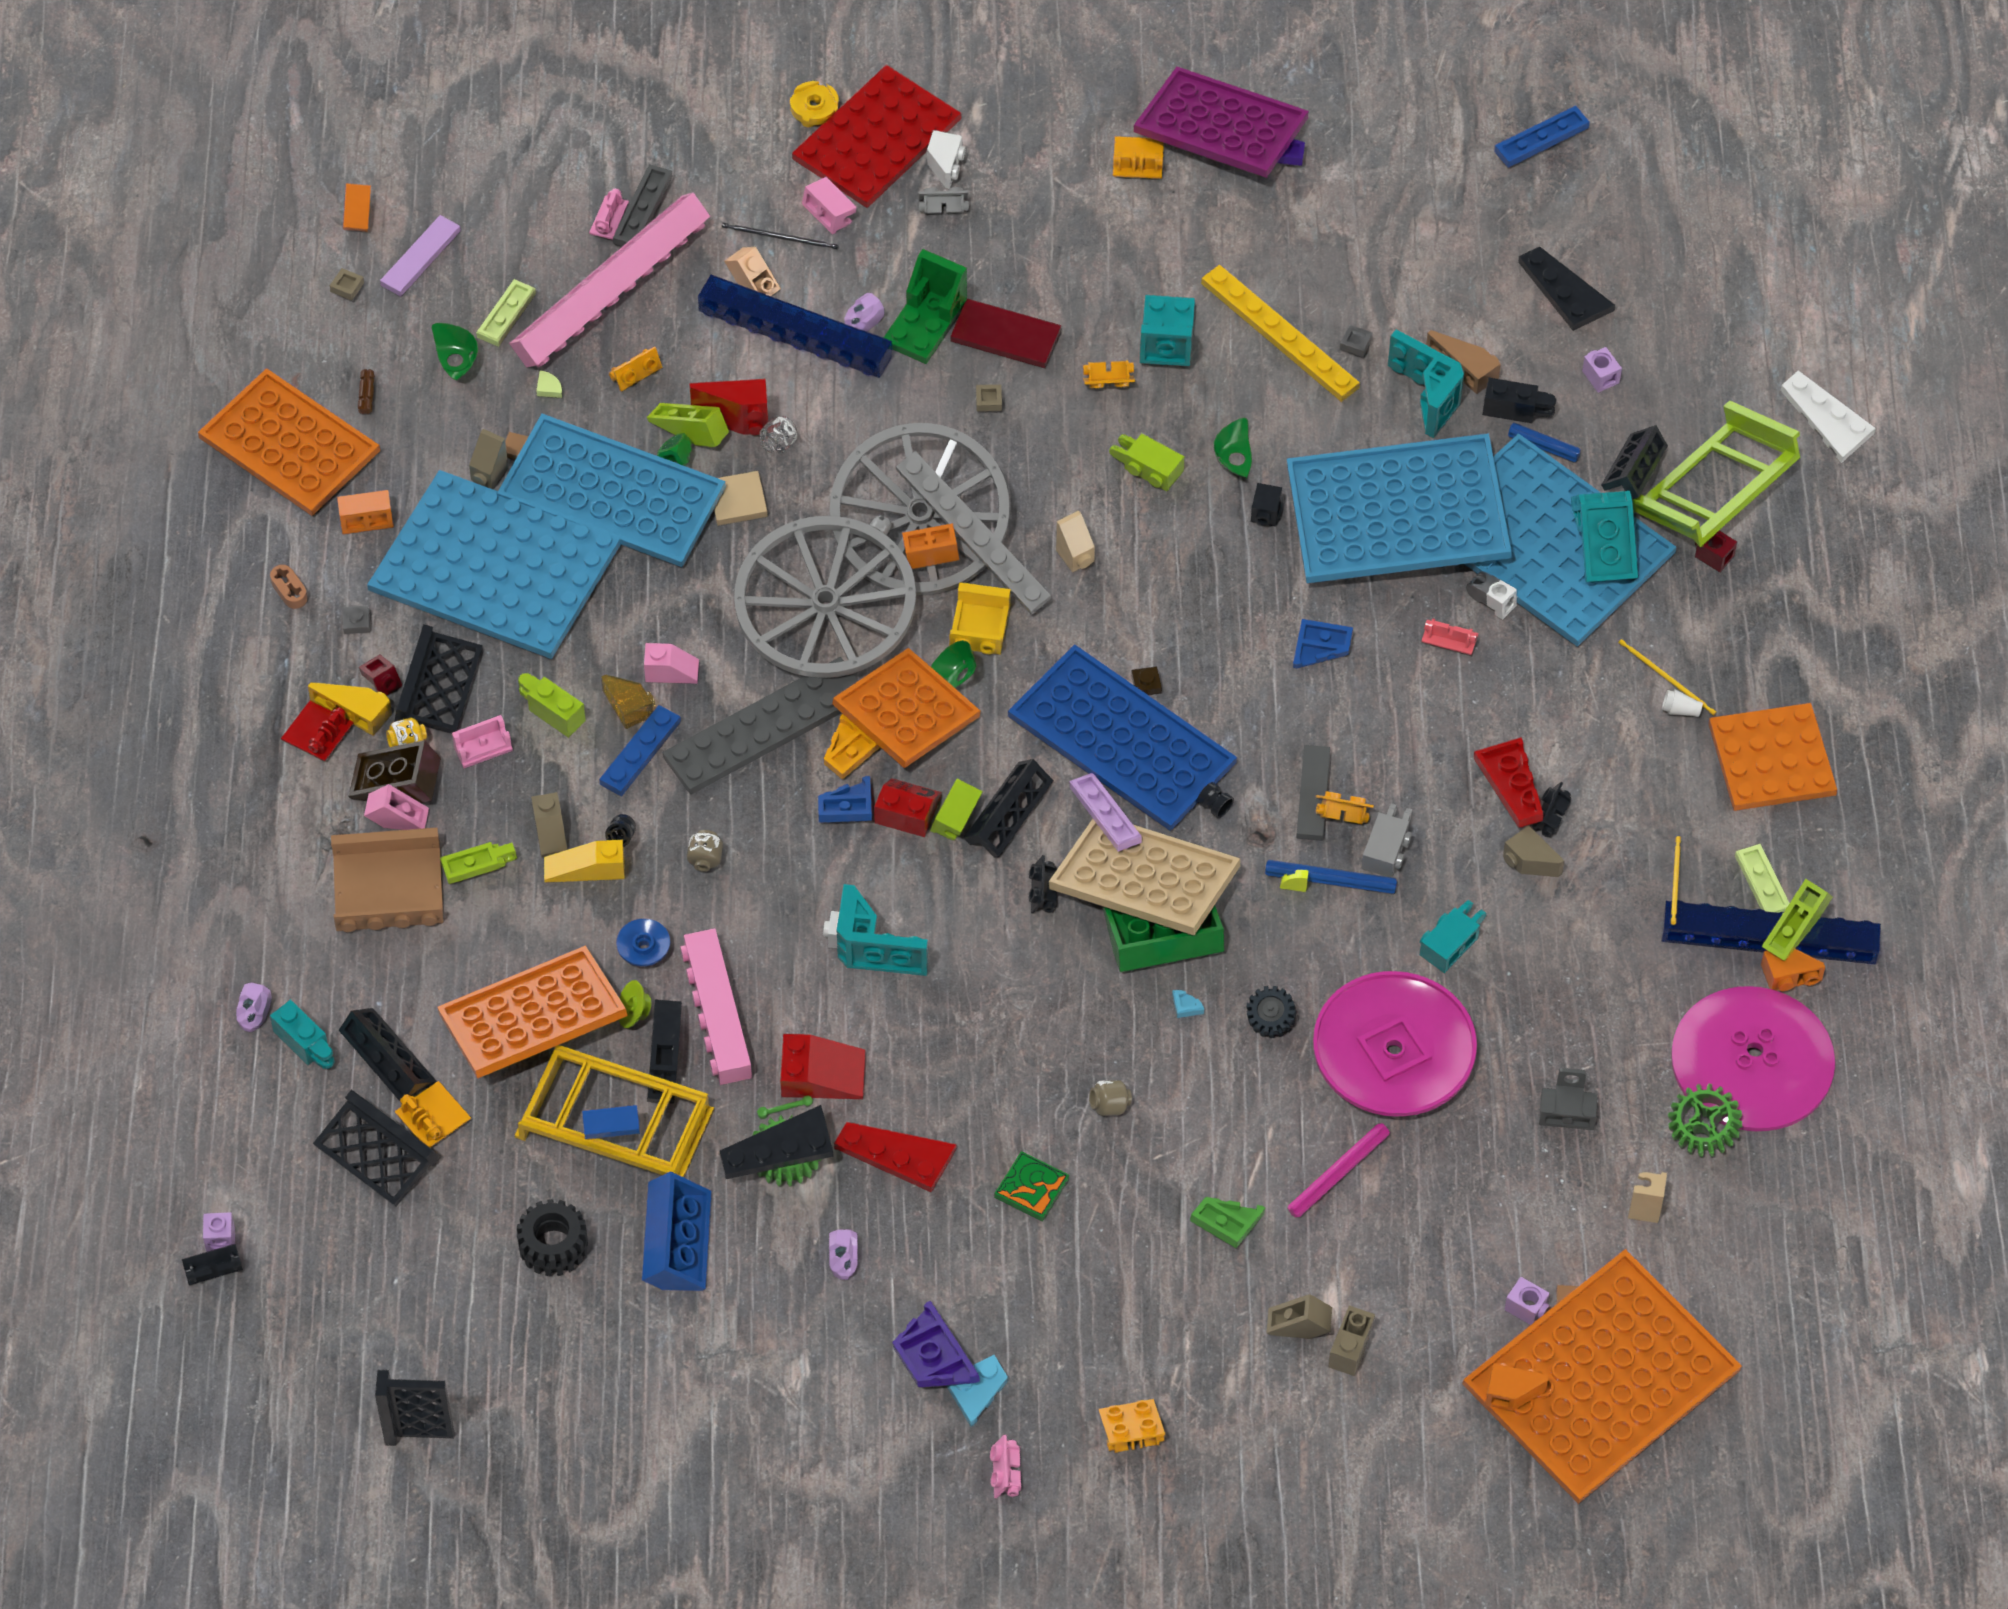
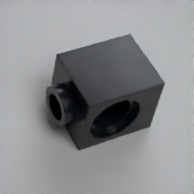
M1257 483L1251 507L1250 522L1262 526L1270 525L1276 527L1282 500V487Z

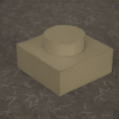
M341 268L329 286L330 292L352 301L363 286L364 277Z
M1001 384L976 385L977 411H1002Z

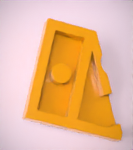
M844 714L840 716V723L832 736L831 745L824 756V765L842 780L880 748Z

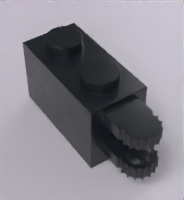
M1489 377L1482 415L1532 424L1534 416L1552 417L1555 413L1554 406L1557 400L1551 393L1538 391L1539 386Z

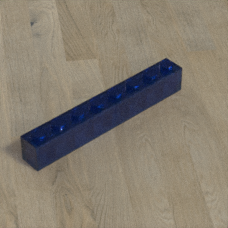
M712 274L698 295L699 311L706 316L719 318L728 324L743 327L752 333L762 334L777 342L781 341L798 350L808 351L820 358L835 361L844 367L859 370L866 375L880 378L892 358L891 340Z
M1677 900L1676 924L1672 925V901H1666L1663 912L1661 942L1764 953V951L1768 950L1764 949L1762 945L1784 912H1768L1762 909H1739L1735 906H1712L1708 903L1693 904ZM1820 917L1795 949L1817 959L1876 965L1880 950L1881 924L1868 920L1852 921L1840 917Z

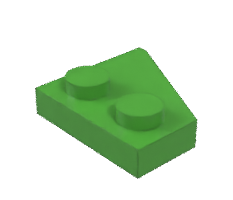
M1205 1197L1191 1214L1190 1221L1237 1248L1262 1218L1266 1208L1261 1205H1257L1256 1209L1241 1207L1240 1202L1221 1201L1217 1198Z

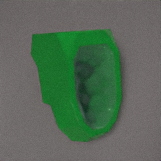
M685 433L677 434L660 447L657 456L686 466L690 460L692 441Z

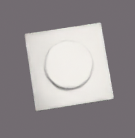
M831 911L830 921H825L823 937H828V948H837V923L839 912Z

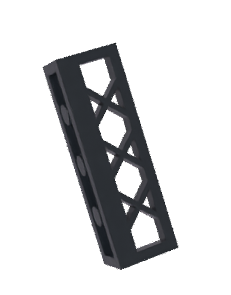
M1657 425L1629 435L1601 484L1604 491L1622 486L1625 491H1630L1632 499L1640 496L1668 447Z
M1034 759L1018 762L964 836V839L969 845L981 843L994 858L999 857L1054 780ZM1035 773L1043 781L1038 789H1033L1032 777ZM1020 793H1026L1027 805L1024 808H1019L1018 796ZM1007 812H1012L1013 815L1011 827H1005L1004 816ZM993 831L999 832V843L996 847L988 839Z
M374 1008L350 1011L339 1032L399 1101L404 1095L414 1096L418 1089L429 1088L437 1082Z

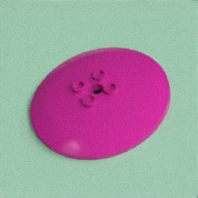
M1383 971L1356 978L1343 985L1330 996L1316 1020L1313 1049L1319 1071L1328 1085L1340 1097L1362 1110L1396 1117L1428 1112L1453 1098L1467 1082L1472 1072L1476 1058L1477 1041L1470 1015L1462 1003L1445 987L1417 974ZM1395 1045L1401 1049V1052L1391 1054L1387 1051V1048Z
M1743 986L1727 988L1701 999L1681 1019L1676 1029L1671 1049L1673 1072L1683 1094L1687 1096L1686 1089L1688 1087L1693 1092L1697 1091L1696 1085L1698 1084L1702 1086V1090H1707V1085L1710 1083L1712 1084L1713 1091H1716L1721 1086L1723 1088V1095L1730 1092L1732 1094L1731 1101H1738L1739 1107L1737 1110L1742 1111V1117L1739 1120L1743 1124L1742 1128L1739 1129L1745 1131L1777 1130L1791 1126L1814 1112L1826 1097L1835 1070L1833 1045L1827 1030L1817 1016L1791 996L1762 987ZM1749 1048H1757L1762 1054L1760 1056H1752L1747 1050ZM1702 1103L1706 1107L1716 1106L1713 1103ZM1728 1116L1722 1117V1121L1719 1123L1726 1126Z

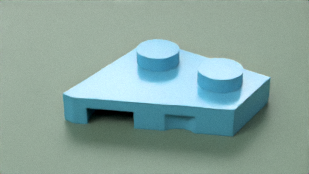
M995 1355L973 1365L979 1374V1382L946 1385L970 1426L976 1424L977 1418L982 1411L989 1407L994 1400L995 1394L1000 1392L1008 1382V1376Z

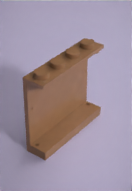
M438 827L331 835L334 862V922L336 931L352 932L359 929L379 930L385 927L406 928L411 925L432 926L437 923H444Z

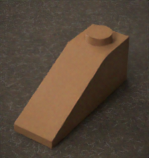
M1433 330L1427 333L1426 345L1461 363L1464 373L1463 382L1476 394L1487 387L1489 377L1499 379L1501 363L1495 355L1490 354L1482 347Z

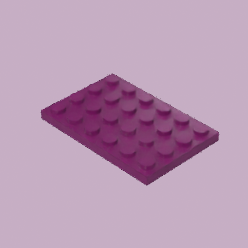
M1176 66L1135 122L1133 132L1267 178L1307 121L1309 111Z

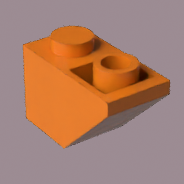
M1797 949L1791 953L1786 961H1783L1769 951H1764L1761 962L1769 989L1775 991H1788L1793 987L1801 985H1815L1822 981L1825 971L1823 962Z
M1494 1363L1485 1405L1514 1411L1545 1392L1549 1375L1535 1369H1518L1508 1363Z

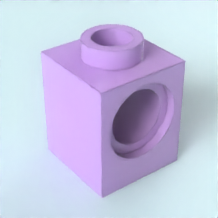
M1607 347L1598 351H1591L1584 356L1582 372L1598 393L1620 383L1622 368Z
M231 1212L207 1213L203 1215V1240L206 1252L235 1244V1225Z
M1520 1277L1506 1298L1504 1310L1531 1325L1549 1311L1548 1299L1550 1293ZM1524 1301H1532L1535 1305H1527Z

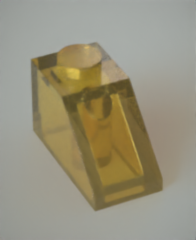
M606 674L601 676L602 691L625 729L646 721L653 713L655 700L650 691L646 692L641 683Z

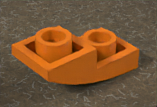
M346 183L343 230L368 232L371 185Z

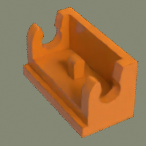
M388 490L337 497L342 534L393 528Z
M953 523L902 533L906 557L911 569L959 560Z

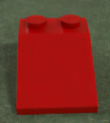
M766 379L689 383L691 405L719 407L728 430L743 435L769 433Z
M783 1034L780 1079L781 1097L803 1098L804 1096H811L812 1098L863 1100L865 1049L811 1034Z

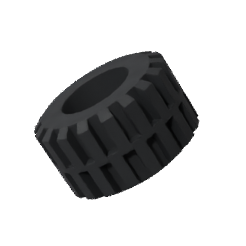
M548 1199V1203L537 1202L536 1208L530 1206L526 1209L527 1215H521L520 1224H517L518 1247L522 1260H525V1264L529 1269L534 1266V1272L538 1274L544 1271L545 1276H552V1273L557 1272V1276L563 1275L564 1270L568 1272L573 1271L574 1264L579 1266L582 1263V1256H586L588 1246L586 1223L581 1212H576L575 1206L572 1204L566 1206L565 1201L559 1200L558 1203H554L553 1199ZM549 1231H559L567 1235L562 1242L554 1245H547L538 1241L541 1235Z

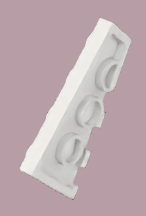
M1797 371L1782 384L1781 392L1799 413L1804 414L1808 419L1810 427L1819 432L1823 437L1822 441L1828 448L1831 447L1837 454L1836 458L1841 463L1874 435L1875 427L1800 371Z

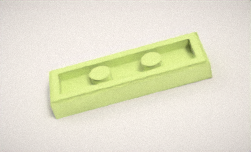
M514 279L476 332L477 338L499 347L536 295V288Z
M1761 844L1736 851V860L1766 921L1782 916L1789 905V901Z

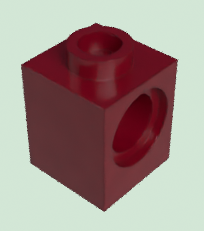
M1719 530L1701 547L1695 542V546H1697L1695 558L1720 573L1734 558L1737 541Z

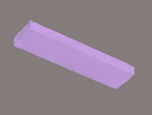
M440 215L380 280L381 286L401 297L459 234L460 226Z
M1093 773L1070 781V789L1118 852L1142 843L1140 833Z

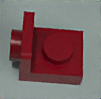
M381 654L358 667L361 675L374 685L376 692H382L387 696L402 686L395 666Z

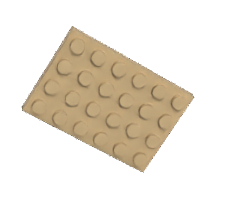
M1092 819L1049 881V889L1195 935L1240 868V858L1136 825L1133 826L1140 833L1142 843L1118 852L1094 819Z

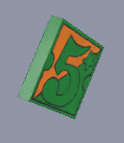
M1021 1151L994 1193V1198L1043 1222L1069 1181V1174Z

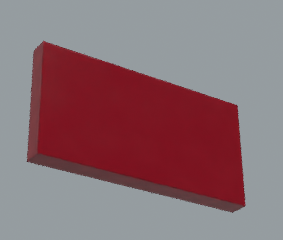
M967 299L951 333L950 342L1045 368L1061 333V325Z

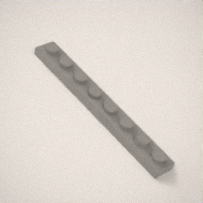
M916 451L896 466V471L946 524L953 523L955 534L1007 589H1011L1013 596L1031 615L1051 599V595Z

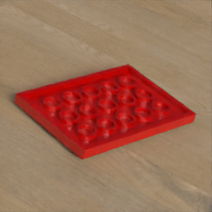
M885 65L792 152V159L820 178L827 177L841 192L868 208L927 152L933 130L947 133L961 120V112L890 66Z

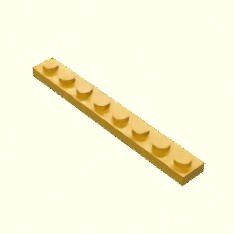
M1220 264L1202 277L1201 284L1339 401H1344L1359 389L1360 382Z

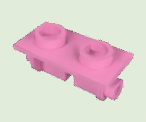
M612 189V191L605 195L589 234L613 240V236L629 204V201L622 199L620 190Z
M1003 1435L993 1444L990 1451V1459L993 1461L991 1485L994 1487V1498H998L1003 1492H1007V1495L1011 1497L1018 1496L1021 1490L1020 1471L1011 1469V1467L1018 1468L1020 1466V1447L1016 1441H1007L1006 1435Z

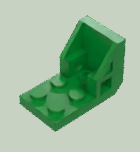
M922 249L917 257L907 287L906 305L883 337L882 345L927 364L959 317L966 302L967 268Z

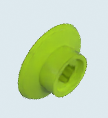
M636 980L630 981L626 984L619 997L628 1015L619 1019L620 1025L624 1028L632 1027L638 1020L646 1019L651 1009V998L648 994H645L643 986Z

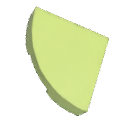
M540 371L537 396L562 398V387L559 380L548 372Z

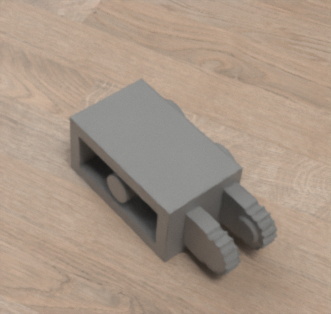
M1392 803L1387 814L1378 813L1363 853L1361 869L1392 878L1395 868H1401L1404 854L1401 853L1403 847L1408 848L1412 833L1408 832L1412 809L1407 808L1402 819L1395 817L1397 805Z

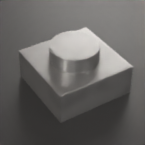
M1349 325L1340 343V349L1363 357L1372 340L1373 333Z
M368 605L342 607L344 634L370 632Z

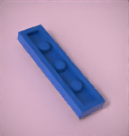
M1574 106L1496 144L1494 152L1509 168L1588 129L1590 122L1578 107Z
M658 705L599 779L600 785L622 797L681 723V717Z

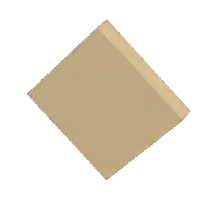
M758 471L718 478L726 482V488L714 508L717 526L768 517Z

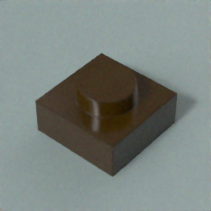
M1157 666L1131 670L1133 685L1147 695L1162 693Z

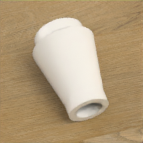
M1676 689L1674 691L1667 690L1662 710L1667 711V714L1699 717L1703 702L1697 701Z

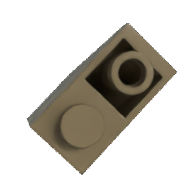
M1350 1305L1348 1306L1330 1351L1329 1368L1352 1376L1356 1375L1365 1352L1375 1314Z

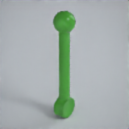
M804 1096L802 1100L773 1108L760 1107L757 1110V1115L760 1119H765L771 1113L801 1105L810 1106L813 1103V1099L811 1096Z

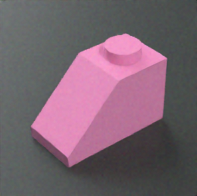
M646 643L644 657L645 682L698 683V658L673 644Z
M388 784L369 793L364 816L383 828L399 830L423 829L426 825L429 808Z

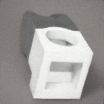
M1484 571L1479 572L1466 585V590L1471 598L1495 610V615L1502 620L1517 606V589Z

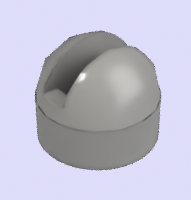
M883 515L876 516L869 524L885 535L891 529V521L889 518L884 519Z

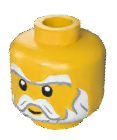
M407 718L393 722L390 725V729L386 731V737L389 747L423 741L427 739V733L423 724L419 725L414 718Z

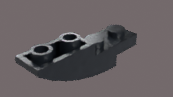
M655 999L649 1075L676 1083L682 1001ZM648 1087L647 1102H659L663 1092ZM672 1095L669 1103L674 1104L675 1096Z

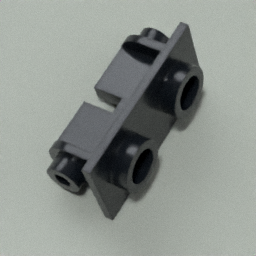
M1560 782L1553 788L1549 787L1545 791L1541 799L1544 801L1542 805L1543 821L1534 823L1531 827L1534 831L1537 828L1542 830L1541 833L1545 837L1554 835L1562 820L1555 812L1563 816L1571 802V793L1567 790H1560L1563 782Z
M1042 855L1035 864H1032L1029 871V879H1032L1028 900L1031 902V913L1033 914L1038 908H1043L1044 912L1050 913L1057 906V891L1048 888L1049 881L1057 871V867L1054 862H1045V855Z
M236 1244L181 1259L188 1285L243 1270Z

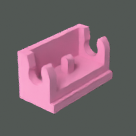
M827 177L805 186L802 205L831 234H835L836 231L852 222L850 218L846 217L854 214L857 207Z
M501 715L452 733L454 749L463 768L513 751L509 731L505 730L504 720Z

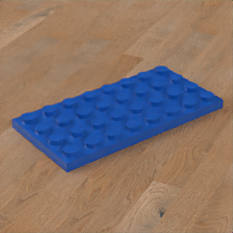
M1075 644L1008 710L1009 718L1087 773H1093L1101 783L1169 831L1198 803L1197 798L1203 788L1210 782L1217 784L1237 763L1235 755Z

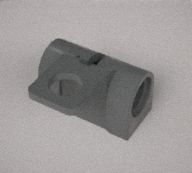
M1560 1068L1556 1089L1542 1088L1539 1125L1594 1130L1597 1093L1584 1092L1585 1070ZM1574 1075L1578 1079L1570 1080L1565 1078V1076Z

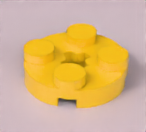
M808 81L800 84L794 89V94L790 97L791 113L804 127L823 124L839 107V98L836 90L828 84L827 87L819 85V81ZM810 101H815V103H819V104L816 105V106H813V105H810Z

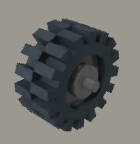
M1264 986L1263 991L1257 989L1255 991L1256 995L1250 996V1002H1247L1246 1006L1250 1026L1253 1027V1031L1256 1033L1260 1032L1262 1037L1269 1035L1270 1038H1274L1276 1034L1279 1037L1284 1036L1283 1032L1286 1031L1288 1033L1291 1030L1290 1026L1295 1024L1296 1009L1292 996L1287 994L1283 988L1278 990V986H1273V989Z

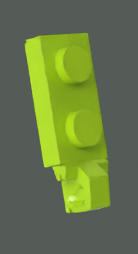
M488 842L443 856L440 860L448 884H452L500 869L505 866V863L517 859V855L512 842L502 846Z

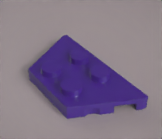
M931 1301L926 1302L921 1315L917 1319L913 1318L908 1323L906 1330L900 1333L892 1342L895 1352L918 1388L969 1384L980 1381L976 1369Z

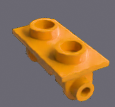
M656 347L649 350L644 349L642 353L630 359L629 362L611 369L612 371L609 372V376L612 381H617L621 392L663 368Z
M1128 360L1111 361V371H1106V362H1088V365H1083V375H1088V378H1083L1084 384H1089L1090 388H1102L1104 383H1114L1116 387L1129 386V382H1135L1134 376H1129V373L1134 372V362L1129 363Z
M1328 791L1325 792V796L1316 795V798L1322 799V803H1318L1316 807V814H1320L1322 818L1340 820L1342 810L1345 811L1343 821L1362 825L1363 822L1367 823L1369 820V813L1366 812V808L1374 807V805L1365 804V798L1350 796V801L1340 799L1341 794Z

